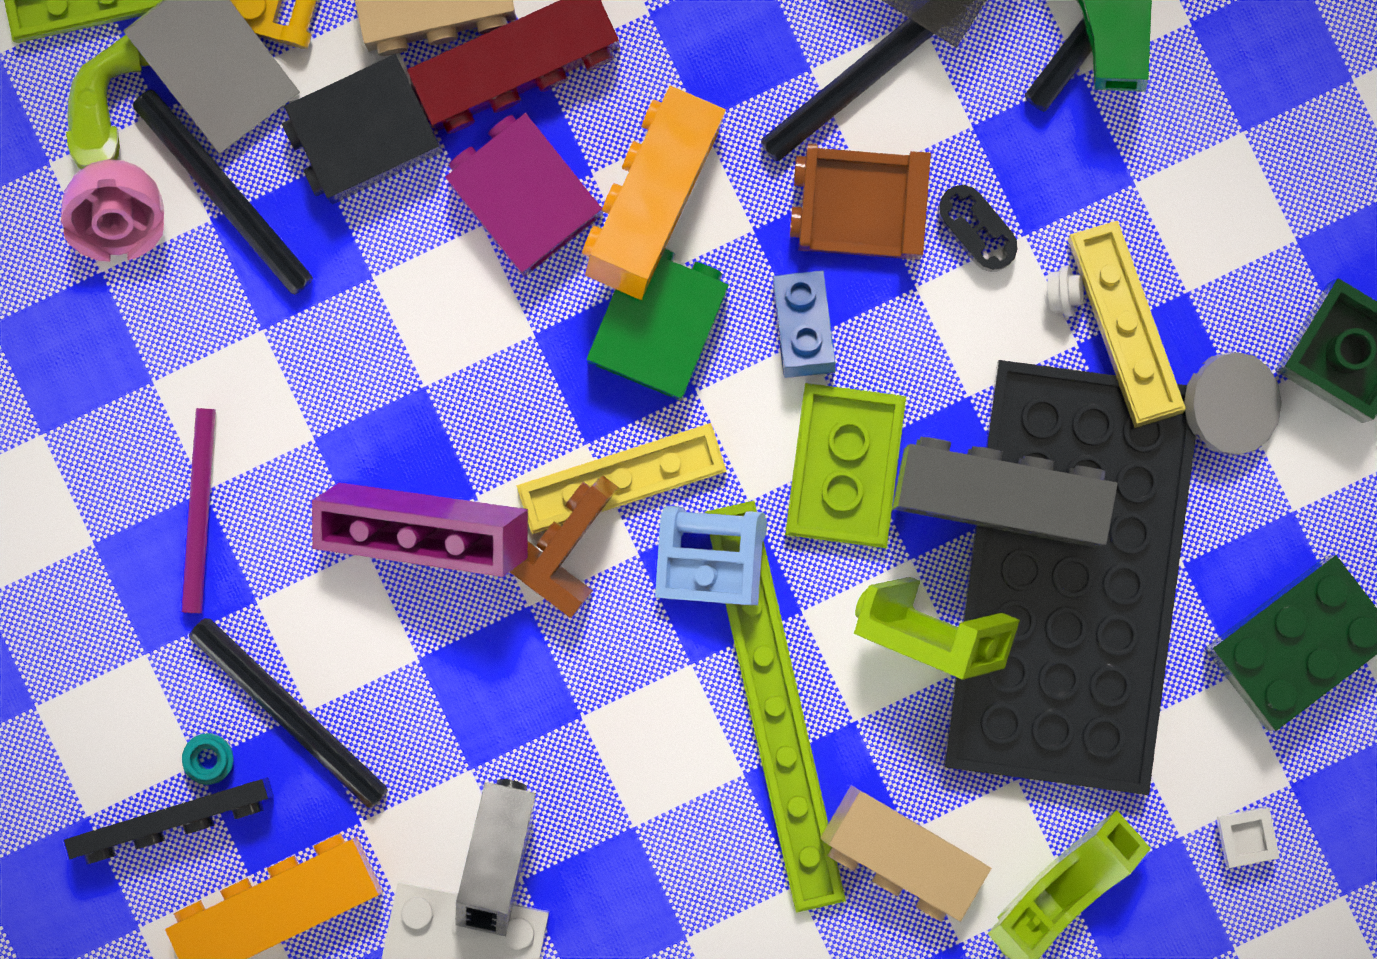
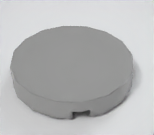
M1227 352L1211 356L1202 363L1205 365L1200 368L1198 373H1193L1187 384L1184 401L1187 423L1193 434L1199 435L1200 439L1206 443L1203 445L1213 452L1240 455L1255 451L1270 439L1279 423L1282 405L1279 384L1270 368L1253 355Z

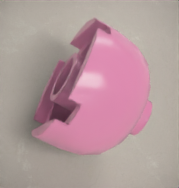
M106 159L87 165L73 176L64 190L61 207V223L64 227V237L67 243L80 254L98 261L111 262V255L127 254V260L139 258L152 250L163 236L164 203L156 182L142 168L124 160Z

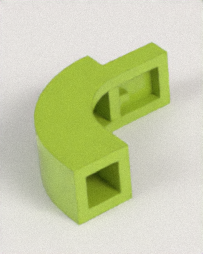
M1118 810L1114 811L1080 837L1040 872L997 916L998 922L987 935L1009 959H1040L1059 934L1083 910L1133 872L1150 851L1151 847Z

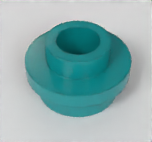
M204 733L193 737L186 744L182 752V766L185 773L190 779L199 784L211 785L218 783L228 776L233 767V750L230 744L217 734ZM205 749L213 750L218 758L216 765L211 769L203 767L199 760L201 752Z

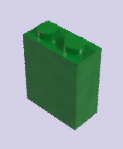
M665 248L642 300L615 289L586 360L587 363L682 402L727 294L729 284L720 281L723 275L722 272L705 264L694 262L692 269L673 262L676 254Z

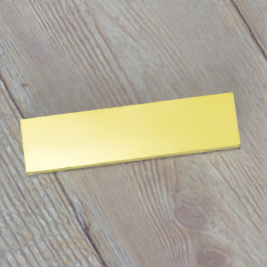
M1118 220L1070 234L1068 243L1079 274L1082 277L1084 288L1134 428L1184 413L1186 407Z
M708 423L516 486L523 508L528 509V524L533 535L547 530L554 521L560 526L564 524L572 513L565 505L583 481L591 487L603 475L619 487L601 511L604 512L725 473L727 470L712 424Z

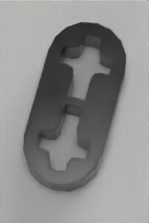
M956 185L944 193L937 208L938 217L942 225L979 268L988 272H998L1007 268L1016 257L1018 250L1017 239L985 198L976 189L967 185ZM956 197L959 201H964L967 198L972 200L974 205L969 212L978 223L977 226L972 228L963 217L953 220L949 216L953 208L950 201L951 198ZM983 229L993 241L1002 237L1006 242L1002 249L1003 255L1006 258L1001 261L995 256L990 257L988 260L985 259L981 252L986 245L977 232Z

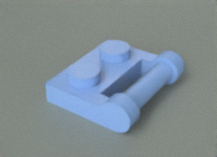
M665 506L660 519L655 598L758 605L762 542L767 532L765 513L748 511L744 516L685 512L684 508L680 506ZM684 532L740 536V552L681 548V536Z

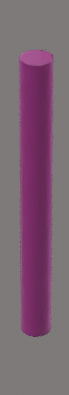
M195 408L181 611L185 613L202 614L216 409Z

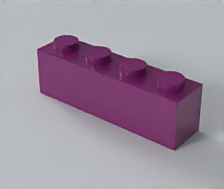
M338 483L312 499V549L503 577L528 558V509Z

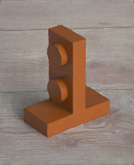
M603 475L591 487L584 481L565 505L572 513L564 524L560 526L554 521L536 544L537 547L528 541V558L510 571L511 574L569 618H572L582 607L593 590L561 565L619 488Z

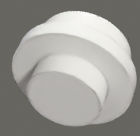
M1070 265L1061 266L1060 271L1048 273V300L1051 312H1063L1065 317L1074 316L1075 306L1083 305L1084 302L1081 275H1073Z

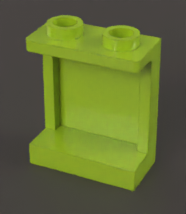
M913 577L871 584L858 599L855 608V616L858 620L853 634L962 680L1005 668L1020 621L1004 613H998L961 622L958 627L915 610L913 604L920 580Z

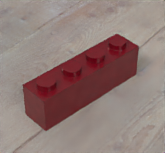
M559 0L407 69V72L435 132L445 128L447 134H452L475 123L473 115L488 108H492L494 113H499L517 105L522 101L519 94L538 86L540 92H545L565 83L568 80L566 73L585 65L586 70L591 71L608 64L615 59L612 52L620 49V42L601 0Z

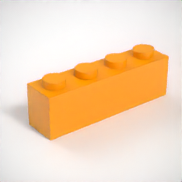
M669 85L662 102L655 99L652 100L641 126L648 130L642 144L636 141L632 142L622 165V169L629 173L622 186L613 183L602 207V212L609 214L603 228L593 225L581 254L589 257L585 276L642 300L719 134L726 109Z
M339 833L313 846L317 856L298 864L295 855L266 868L270 878L252 886L247 877L220 890L224 900L205 909L202 900L173 913L177 923L167 927L165 931L178 959H248L379 896L383 890L358 837L356 836L345 842L342 834Z

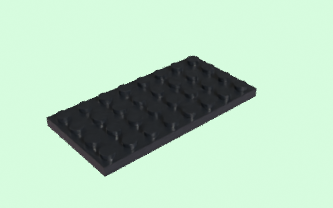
M1005 360L997 361L986 448L1002 451L1001 461L1018 464L1019 458L1023 459V456L1054 461L1053 471L1069 473V469L1075 468V466L1106 471L1105 480L1117 482L1118 484L1107 544L1094 548L975 525L962 622L998 613H1004L1020 621L1004 669L964 680L955 677L943 767L1149 795L1196 435L1193 434L1187 423L1185 411L1182 414L1134 428L1116 375ZM1177 384L1184 402L1187 385Z

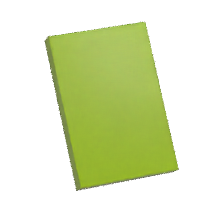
M811 383L804 384L785 529L786 536L887 548L906 396Z

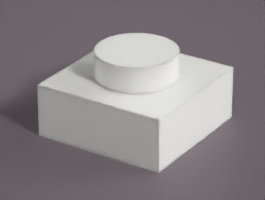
M1270 807L1216 816L1227 868L1280 858Z

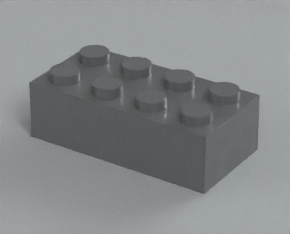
M922 436L920 439H917L916 445L909 444L903 449L892 510L1094 548L1107 544L1118 483L1106 481V471L1075 466V468L1069 469V473L1053 471L1054 461L1023 456V459L1019 458L1018 464L1001 461L1003 452L999 450L972 446V449H968L967 454L950 451V441Z

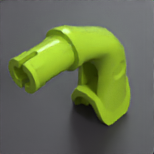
M124 35L83 64L71 82L67 108L68 131L66 132L70 156L79 169L106 159L118 160L120 151L119 132L117 126H111L107 103L110 80L121 74L142 72V67L150 66L127 35Z

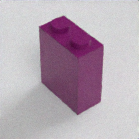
M526 113L517 120L513 115H509L500 121L488 133L492 140L477 152L471 146L457 155L448 165L452 171L445 176L449 185L524 278L604 215L602 207Z

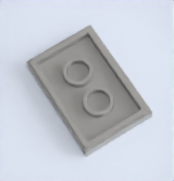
M162 0L123 30L219 154L300 93L230 0Z

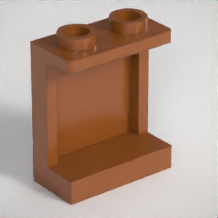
M807 144L806 156H796L794 186L803 187L802 207L792 206L790 237L799 238L798 251L920 260L924 251L931 153L910 151L909 155L825 149L818 148V144Z

